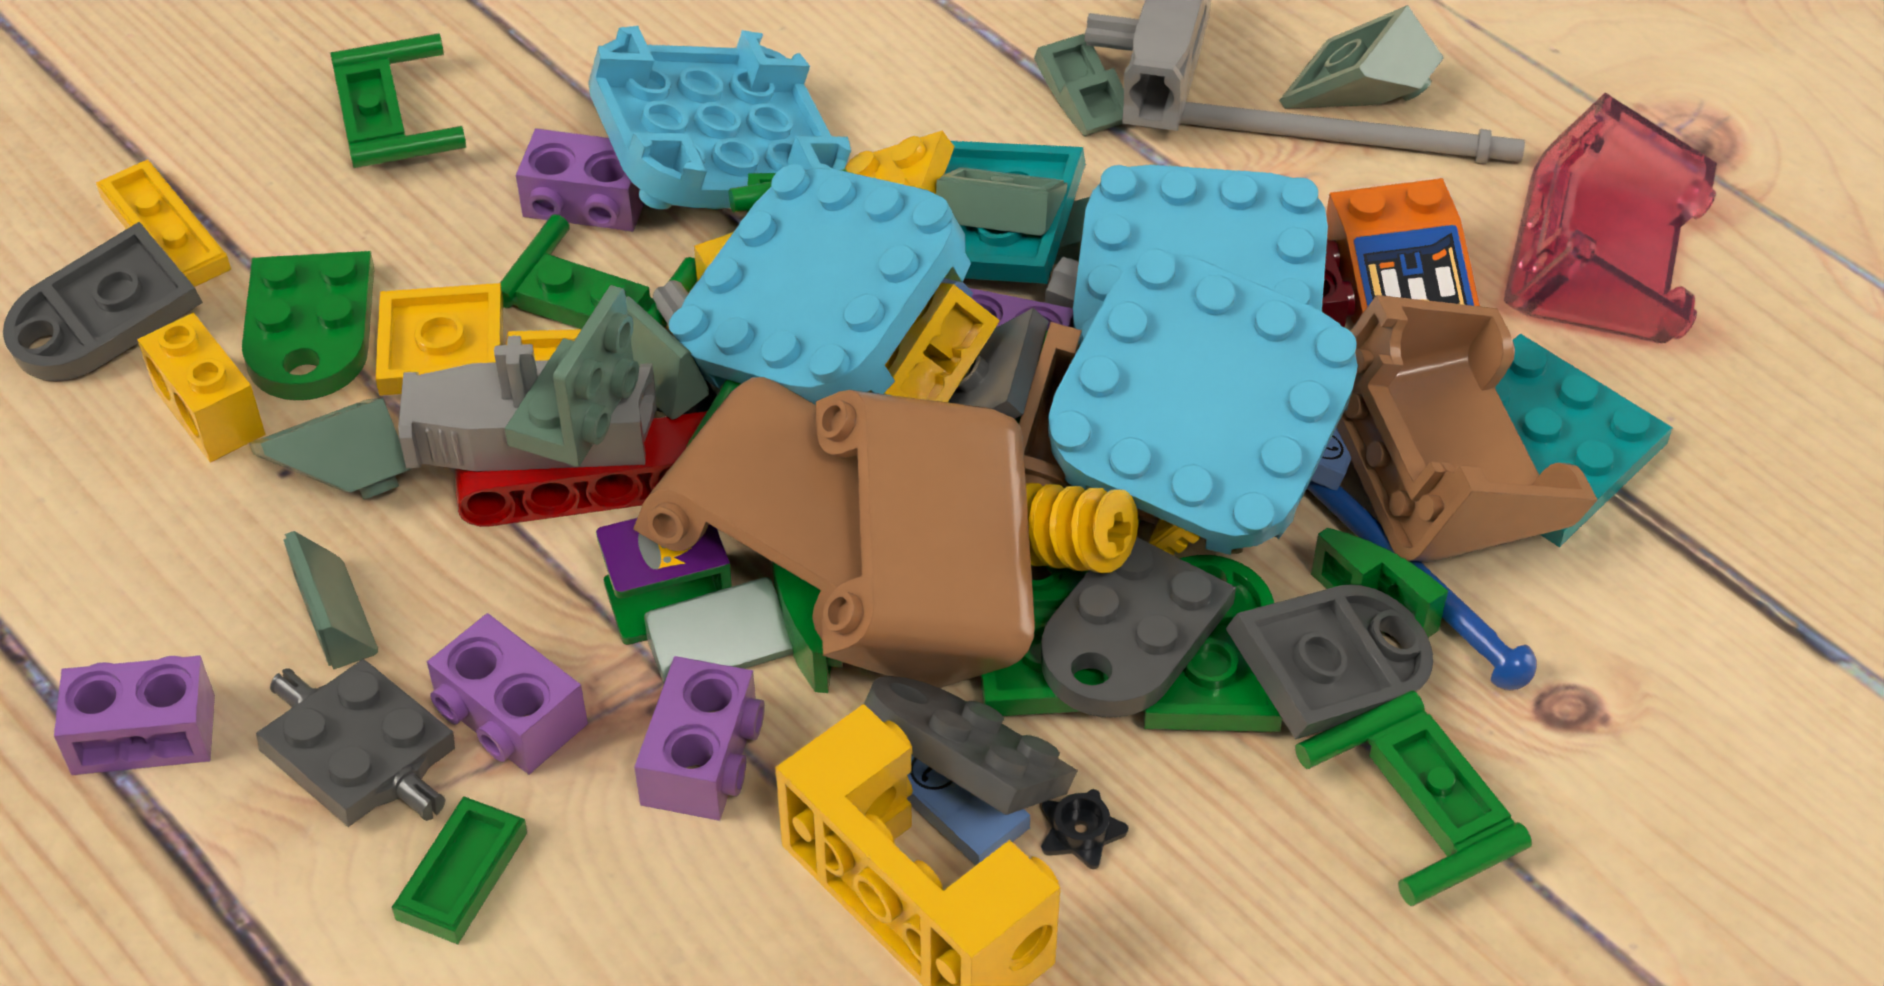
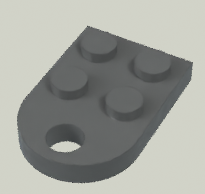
M138 222L23 293L13 304L6 316L3 337L6 347L13 358L27 374L43 380H69L88 374L138 344L137 339L170 324L203 302L191 282L144 226ZM52 335L51 339L43 346L29 349L30 345L38 338Z
M1136 537L1132 552L1121 567L1111 573H1095L1089 570L1048 621L1043 632L1041 646V668L1045 681L1052 692L1065 704L1089 715L1123 717L1148 709L1166 694L1232 607L1236 587ZM1092 668L1102 671L1109 679L1099 685H1086L1079 682L1073 675L1082 669Z
M1341 585L1236 614L1226 628L1295 740L1328 730L1411 690L1417 693L1429 679L1433 668V652L1430 641L1414 615L1391 596L1367 586ZM1380 631L1392 635L1400 643L1402 649L1389 644Z
M899 676L879 677L874 680L864 702L883 722L890 720L902 729L911 743L913 757L1005 815L1066 795L1078 772L1077 769L1058 758L1060 755L1059 750L1049 742L1031 735L1022 736L1002 724L1004 717L994 708L976 701L966 702L950 692L922 681Z

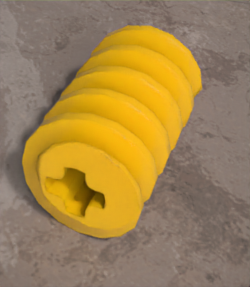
M1026 483L1031 566H1049L1056 569L1070 568L1075 571L1091 570L1095 573H1111L1124 564L1132 552L1138 530L1137 506L1132 495L1126 490L1113 489L1107 492L1103 488H1088L1085 490L1081 486H1067L1063 488L1058 484L1042 486L1039 483Z

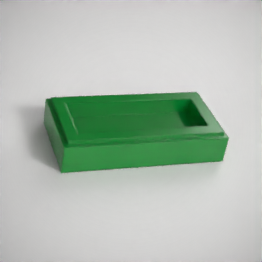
M463 796L393 904L392 910L395 920L458 945L527 835L525 819Z

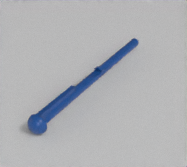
M1310 481L1307 489L1357 537L1373 542L1395 553L1381 524L1341 486L1337 490H1332ZM1411 562L1448 590L1442 618L1494 666L1491 682L1504 690H1518L1528 685L1535 676L1537 669V660L1532 649L1528 645H1520L1514 649L1505 645L1499 639L1497 633L1422 562Z

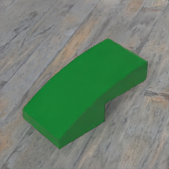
M1326 528L1318 533L1311 575L1326 589L1341 585H1361L1376 589L1391 596L1406 607L1421 624L1428 638L1439 631L1448 590L1411 562L1373 542L1331 528Z

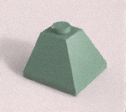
M1407 5L1327 39L1279 101L1285 109L1381 105L1401 96L1404 100H1410L1420 95L1431 85L1432 80L1430 76L1444 57Z
M383 398L360 401L249 443L253 455L344 492L351 493L360 490L363 499L398 487L399 484L395 475L411 470V468H406L400 440Z

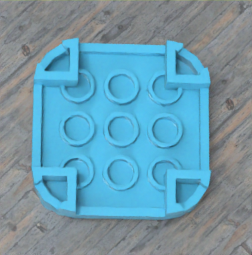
M638 26L620 27L615 40L603 46L598 45L588 81L590 97L622 169L632 183L640 188L639 198L641 201L655 209H667L672 205L713 210L731 208L728 191L730 188L748 186V173H777L783 167L791 164L801 165L804 170L812 168L845 169L851 153L848 137L831 136L804 84L810 65L803 56L797 53L792 59H788L779 52L760 45L763 33L744 30L741 32L736 48L647 45Z
M798 164L785 166L774 175L771 181L772 187L760 197L741 220L739 226L690 291L682 307L672 315L669 321V329L675 338L691 352V356L694 358L704 380L719 389L726 379L742 384L752 377H765L779 383L815 405L816 401L845 390L863 392L871 390L873 393L884 394L895 382L885 364L943 279L947 278L963 282L971 265L965 253V233L953 215L947 201L928 190L836 169L812 168L804 170Z
M1115 165L1107 168L1101 175V183L1092 191L1085 211L1073 304V328L1082 330L1079 345H1081L1112 285L1127 267L1136 263L1140 255L1149 249H1162L1168 253H1178L1202 259L1322 312L1328 223L1325 206L1318 198L1316 184L1307 178H1291L1266 172L1163 165L1131 167Z
M1149 249L1140 255L1136 263L1127 267L1112 285L1055 392L1049 412V437L1052 454L1065 473V481L1072 486H1081L1085 490L1089 487L1103 488L1107 492L1113 489L1126 490L1132 495L1138 509L1207 539L1205 549L1231 555L1232 549L1258 546L1273 537L1279 539L1294 520L1296 509L1344 411H1347L1358 369L1355 354L1357 347L1356 338L1350 330L1342 327L1340 323L1314 307L1202 259L1178 253H1168L1162 249Z

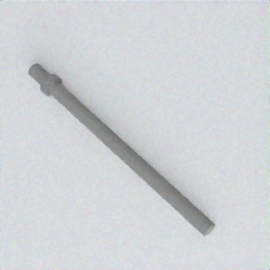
M1186 102L1180 124L1472 156L1475 157V163L1487 164L1488 158L1522 162L1525 147L1524 139L1491 136L1492 130L1480 129L1479 134L1192 102Z

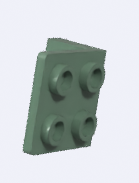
M610 285L574 341L562 339L506 425L505 434L508 446L580 467L593 444L599 445L604 440L610 426L612 413L622 398L627 399L631 396L639 376V364L633 360L631 344L634 323L633 318L627 313L625 290L623 288Z

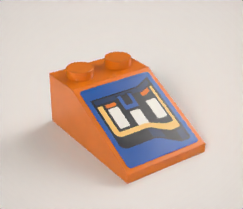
M1443 178L1329 193L1326 212L1328 223L1327 237L1328 240H1336L1340 253L1339 272L1343 282L1350 281L1353 287L1355 312L1351 319L1354 325L1376 295L1480 306L1461 218Z

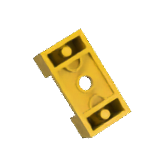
M862 704L775 767L782 846L922 986H1028L1055 964L1061 887L1054 872L1043 860L1035 856L1029 858L1013 842L1008 840L944 890L936 873L925 862L921 860L912 862L895 845L894 840L912 827V804L907 798L913 793L911 782L907 777L911 773L912 746L905 733L897 724L890 720L883 722L865 704Z

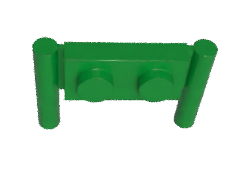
M440 33L330 52L354 169L467 148L462 126L407 136L404 131L390 64L444 55Z
M553 214L548 218L500 281L504 308L516 305L519 309L579 329L583 328L610 285L623 288L626 297H631L664 328L667 326V322L657 309L655 301L650 297L648 286L551 255L570 229L568 221L557 214ZM686 257L669 280L681 282L688 294L697 282L695 258Z
M1413 690L1295 745L1297 758L1306 769L1317 766L1367 741L1371 745L1370 758L1447 855V857L1398 881L1399 892L1409 906H1415L1532 846L1531 836L1526 827L1520 822L1515 823L1513 821L1512 815L1433 717L1427 714L1422 699Z

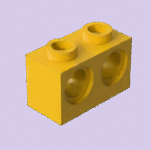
M941 282L885 364L895 382L884 394L948 402L1000 320L956 285Z
M194 312L137 339L154 390L210 463L266 435L251 384Z

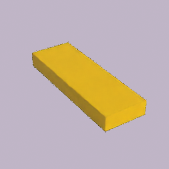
M148 159L96 182L100 197L125 229L140 222L194 287L231 270L227 254Z

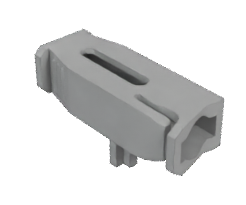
M1145 0L1139 19L1089 13L1085 31L1086 45L1133 51L1130 64L1124 72L1122 124L1178 131L1200 56L1210 16L1211 0Z
M513 335L508 336L507 345L495 346L494 356L496 362L472 363L419 375V372H404L398 429L406 468H420L421 464L469 471L576 467L510 447L507 444L505 427L549 360L535 361L533 345H522L521 336ZM652 363L640 364L638 381L633 393L629 398H622L611 415L610 426L604 440L599 445L593 444L580 467L645 465L646 452L644 442L657 410Z

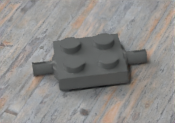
M364 658L319 688L310 687L289 668L282 670L283 677L279 673L275 675L270 684L271 691L281 697L292 708L256 733L259 751L346 826H351L375 807L393 802L396 799H402L426 821L433 819V812L435 815L441 812L445 805V797L436 792L422 778L432 765L455 749L454 733L450 728Z

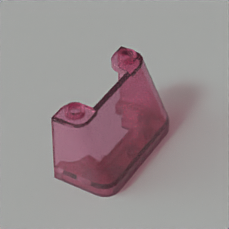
M1605 92L1548 146L1533 169L1505 289L1504 302L1528 317L1643 341L1664 344L1673 338L1676 340L1682 338L1693 326L1697 317V310L1694 308L1695 295L1683 286L1676 287L1670 291L1680 230L1691 218L1699 219L1711 207L1716 196L1713 184L1717 163Z

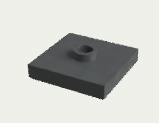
M1032 308L996 327L948 402L991 408L1014 419L1022 416L1049 321L1036 309Z

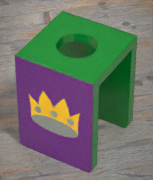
M637 518L602 526L596 530L598 544L608 571V575L604 577V586L624 644L631 645L647 640L644 619L647 612L732 587L730 563L717 528L709 524L700 541L684 551H672L662 547L633 530Z

